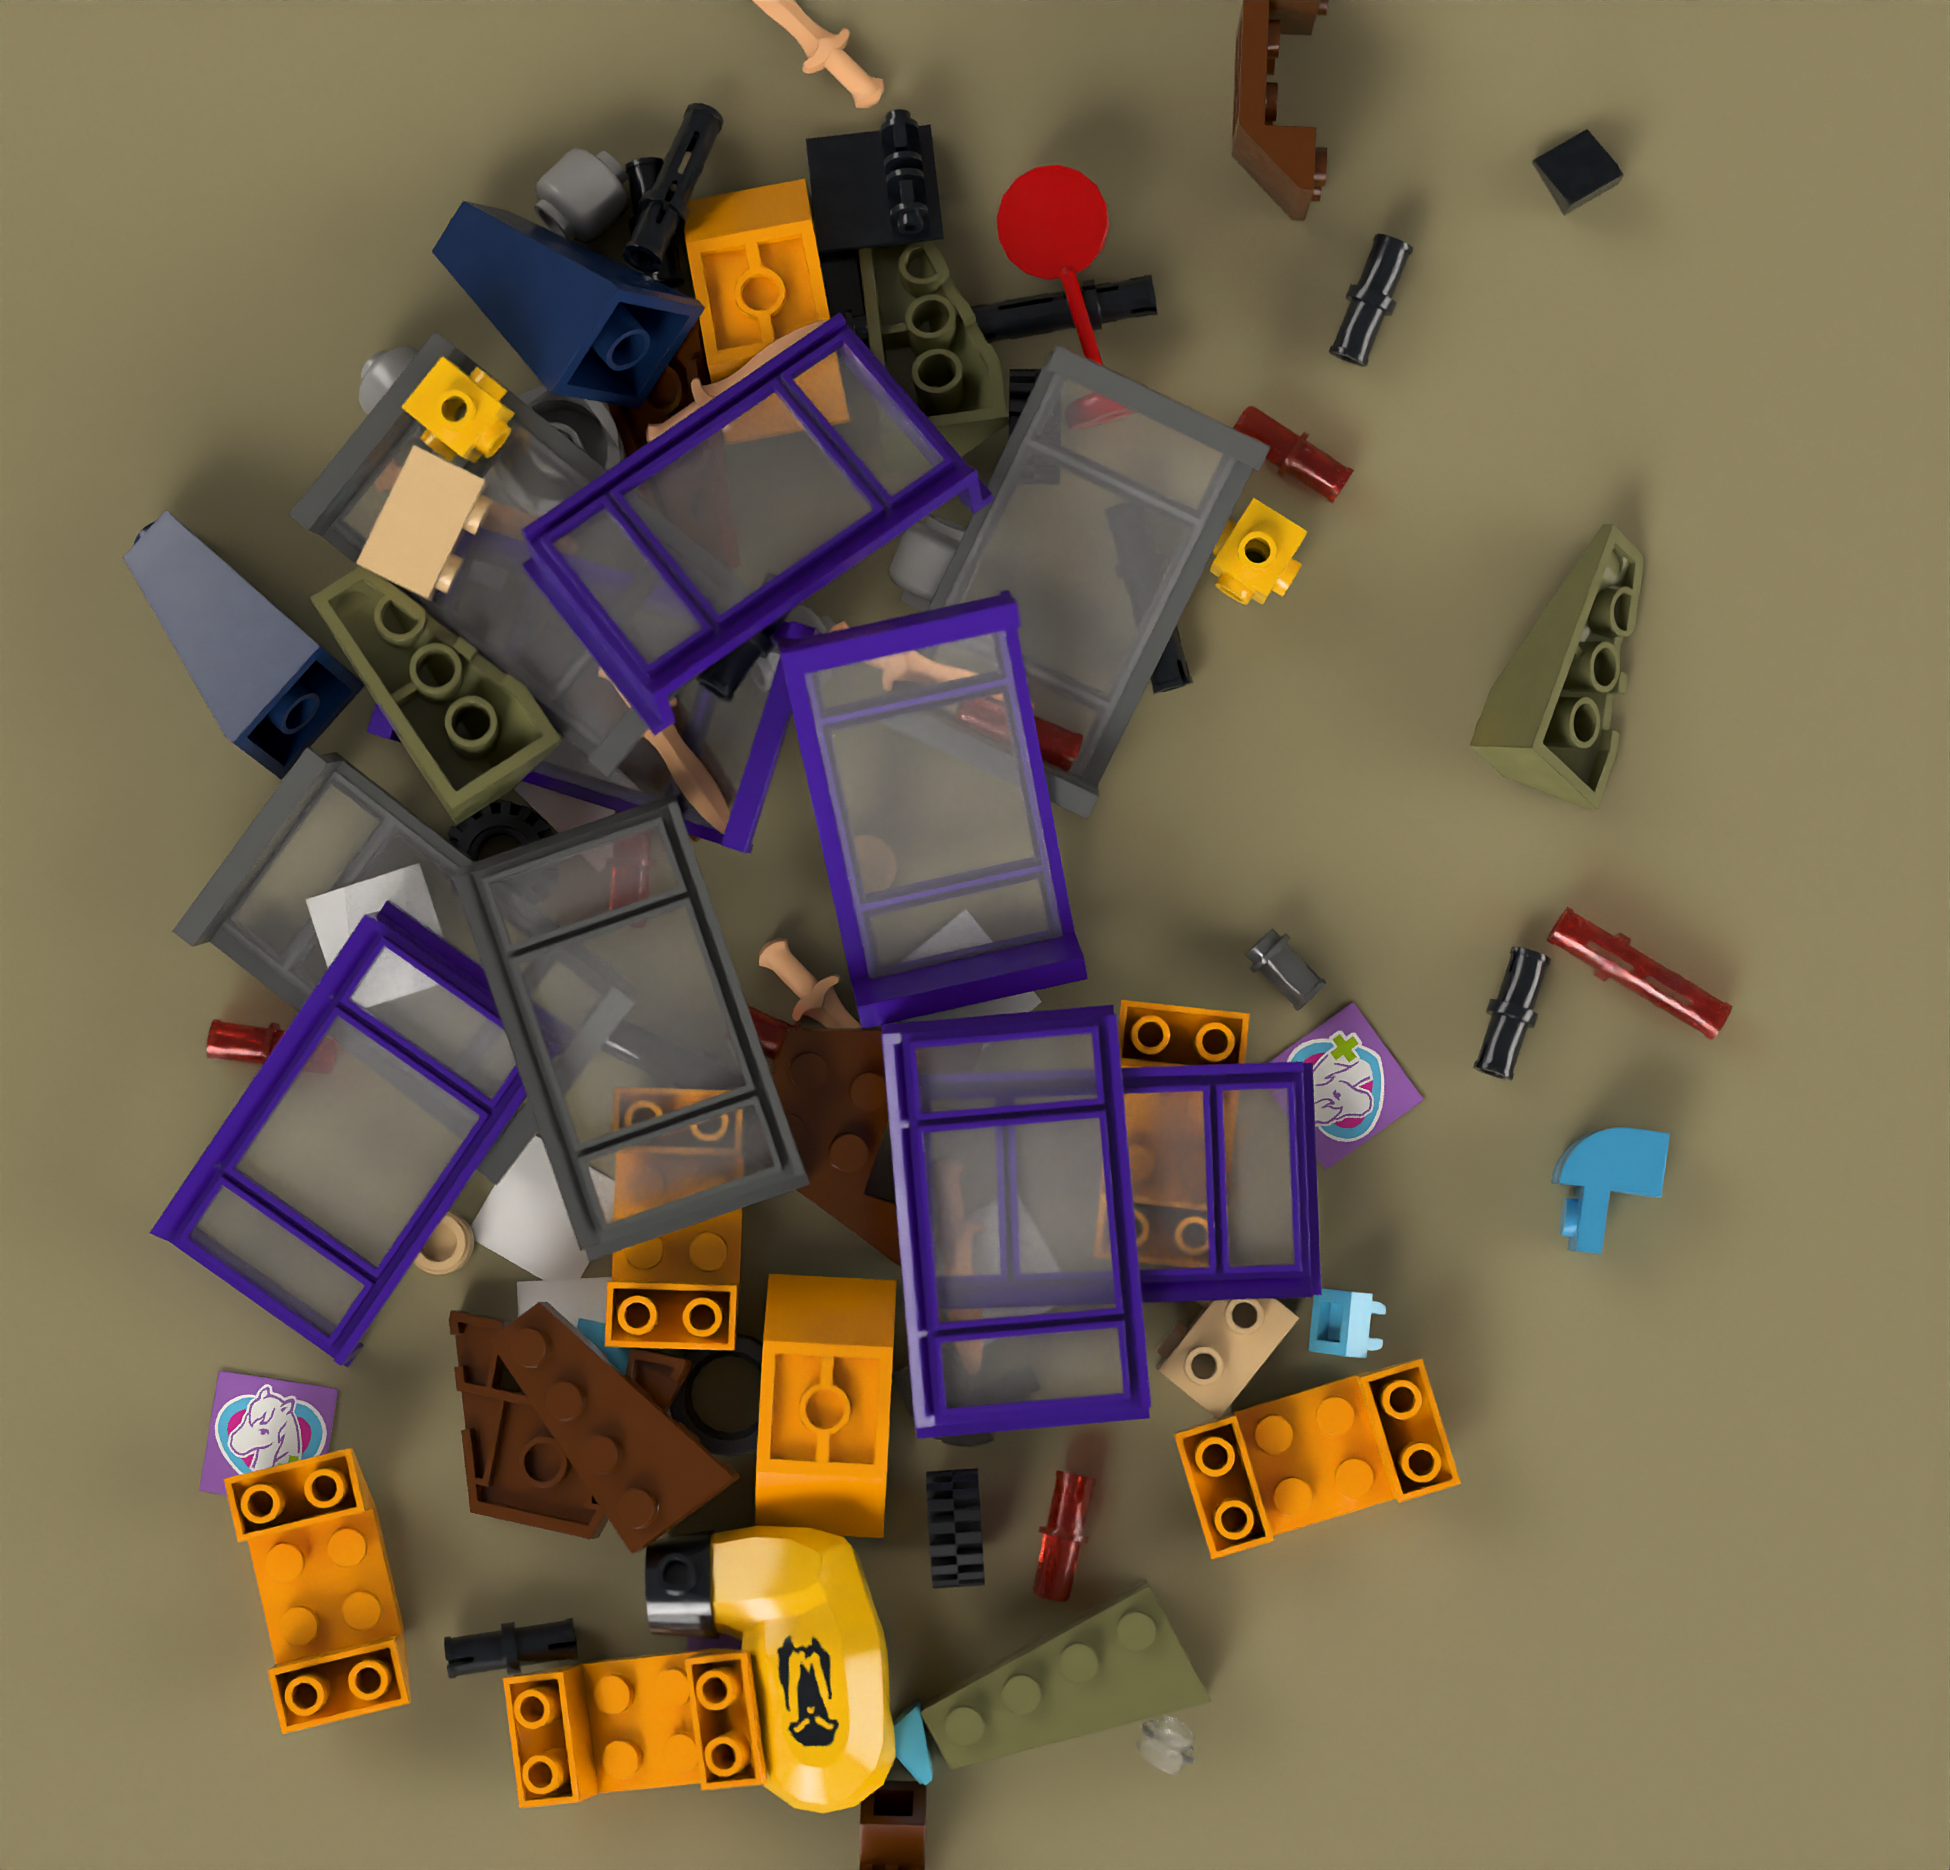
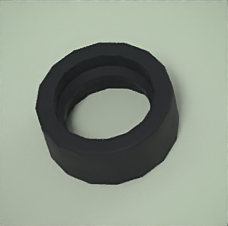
M737 1334L735 1351L689 1349L682 1356L693 1359L692 1367L670 1406L671 1417L676 1422L684 1424L700 1439L699 1443L711 1454L732 1457L754 1452L757 1449L759 1420L746 1430L733 1433L717 1431L701 1420L694 1409L692 1400L695 1378L702 1367L714 1359L726 1356L744 1358L755 1365L760 1372L762 1371L763 1342L753 1336Z

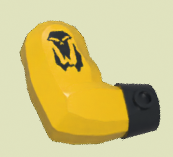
M752 1526L715 1533L714 1530L663 1538L655 1540L647 1546L645 1558V1595L651 1633L654 1635L719 1639L720 1634L723 1633L741 1640L742 1650H750L767 1783L764 1784V1787L795 1809L818 1813H828L856 1806L881 1787L896 1757L895 1734L890 1712L888 1650L883 1628L859 1555L850 1543L842 1536L813 1528Z

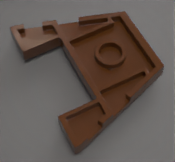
M784 1028L770 1072L798 1154L804 1164L810 1182L809 1185L795 1190L901 1267L896 1202L864 1192L889 1119L882 1029ZM984 1043L916 1048L917 1069L929 1074L974 1073ZM755 1113L743 1151L764 1167L770 1168L775 1165L757 1113Z
M451 1310L449 1316L450 1335H455L458 1366L454 1367L457 1391L462 1392L466 1428L461 1430L470 1513L586 1539L599 1538L609 1519L524 1392L501 1387L505 1364L489 1339L513 1321L462 1310ZM630 1348L625 1376L629 1380L634 1379L652 1396L651 1400L667 1413L691 1370L693 1359L642 1348Z

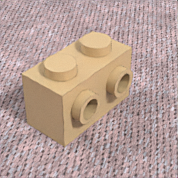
M413 445L356 564L429 601H432L437 589L447 594L464 561V558L454 553L465 531L476 535L491 507L493 500L483 496L488 486L487 482Z
M1275 1298L1195 1301L1203 1309L1188 1328L1178 1321L1155 1349V1352L1163 1358L1156 1369L1219 1419L1299 1319V1317Z

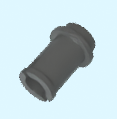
M1272 928L1245 954L1253 963L1249 969L1253 973L1260 970L1293 1004L1294 1009L1298 1011L1327 982L1320 978L1287 944L1290 940L1287 934L1281 937Z

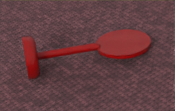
M1058 164L1035 167L1016 178L1002 196L996 217L998 240L1008 259L1026 274L1046 280L1061 279L1084 357L1103 365L1076 274L1088 268L1104 248L1110 227L1107 203L1098 186L1079 170ZM1093 392L1069 403L1065 409V419L1069 431L1108 423L1137 412Z

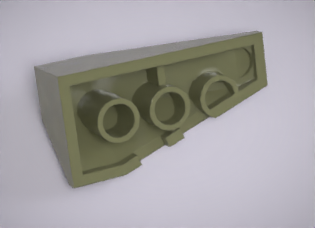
M935 241L858 249L870 351L961 457L1009 424L1001 362L992 345H988L976 323L975 314L969 303L960 294L949 273L948 265ZM876 401L880 436L888 473L932 467Z
M1603 524L1490 689L1470 743V747L1503 777L1586 809L1598 808L1618 751L1620 732L1610 730L1615 694H1626L1628 674L1620 672L1623 637L1631 635L1635 630L1645 559L1643 554L1613 524Z
M359 566L310 597L311 602L412 760L456 825L511 791L562 743V739L525 685L509 673H504L479 654L474 646L461 636L457 637L427 614L422 606L388 580Z

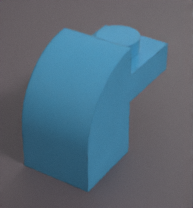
M1626 1127L1602 1129L1580 1137L1563 1152L1554 1168L1551 1183L1576 1187L1574 1199L1565 1198L1561 1210L1559 1232L1560 1236L1569 1237L1567 1250L1602 1254L1610 1192L1651 1198L1662 1197L1670 1133Z

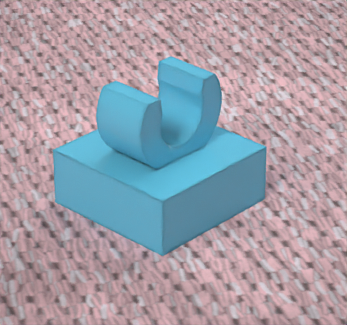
M1322 1288V1295H1314L1308 1351L1345 1357L1367 1358V1350H1378L1382 1348L1383 1344L1382 1339L1369 1337L1371 1314H1386V1306L1380 1302L1372 1301L1373 1294Z

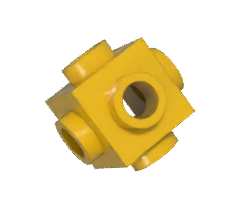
M443 356L402 405L406 412L427 428L420 436V439L449 462L458 454L474 464L481 455L489 458L500 449L511 432V428L507 423L515 414V412L500 401L507 393V390L478 366L468 375L459 366ZM467 409L466 415L460 420L461 414Z
M1253 498L1238 523L1230 518L1228 519L1212 552L1216 557L1212 562L1209 572L1219 577L1215 586L1227 596L1244 605H1247L1251 598L1263 605L1272 591L1283 597L1303 565L1293 559L1303 543L1308 531ZM1249 551L1258 552L1262 555L1264 562L1254 563L1247 558L1245 553Z

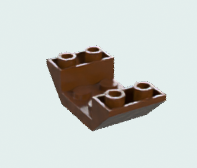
M1243 0L1236 30L1232 157L1291 220L1305 221L1310 202H1320L1321 189L1326 184L1327 148L1316 147V127L1273 125V121L1276 122L1278 82H1266L1267 75L1274 76L1275 59H1278L1280 34L1311 35L1316 16L1327 15L1328 0Z

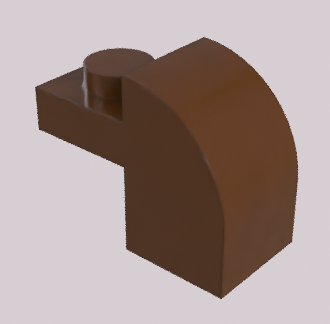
M885 1780L881 1787L861 1801L859 1870H925L927 1785L925 1786L923 1783L920 1785L918 1781Z

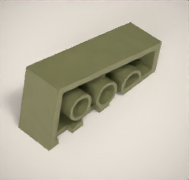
M1145 1579L921 1703L920 1713L950 1769L953 1770L1212 1701Z

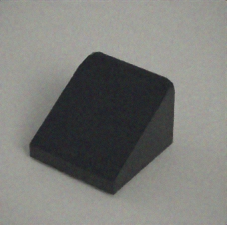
M1588 129L1532 161L1564 216L1615 187L1624 176L1618 164Z

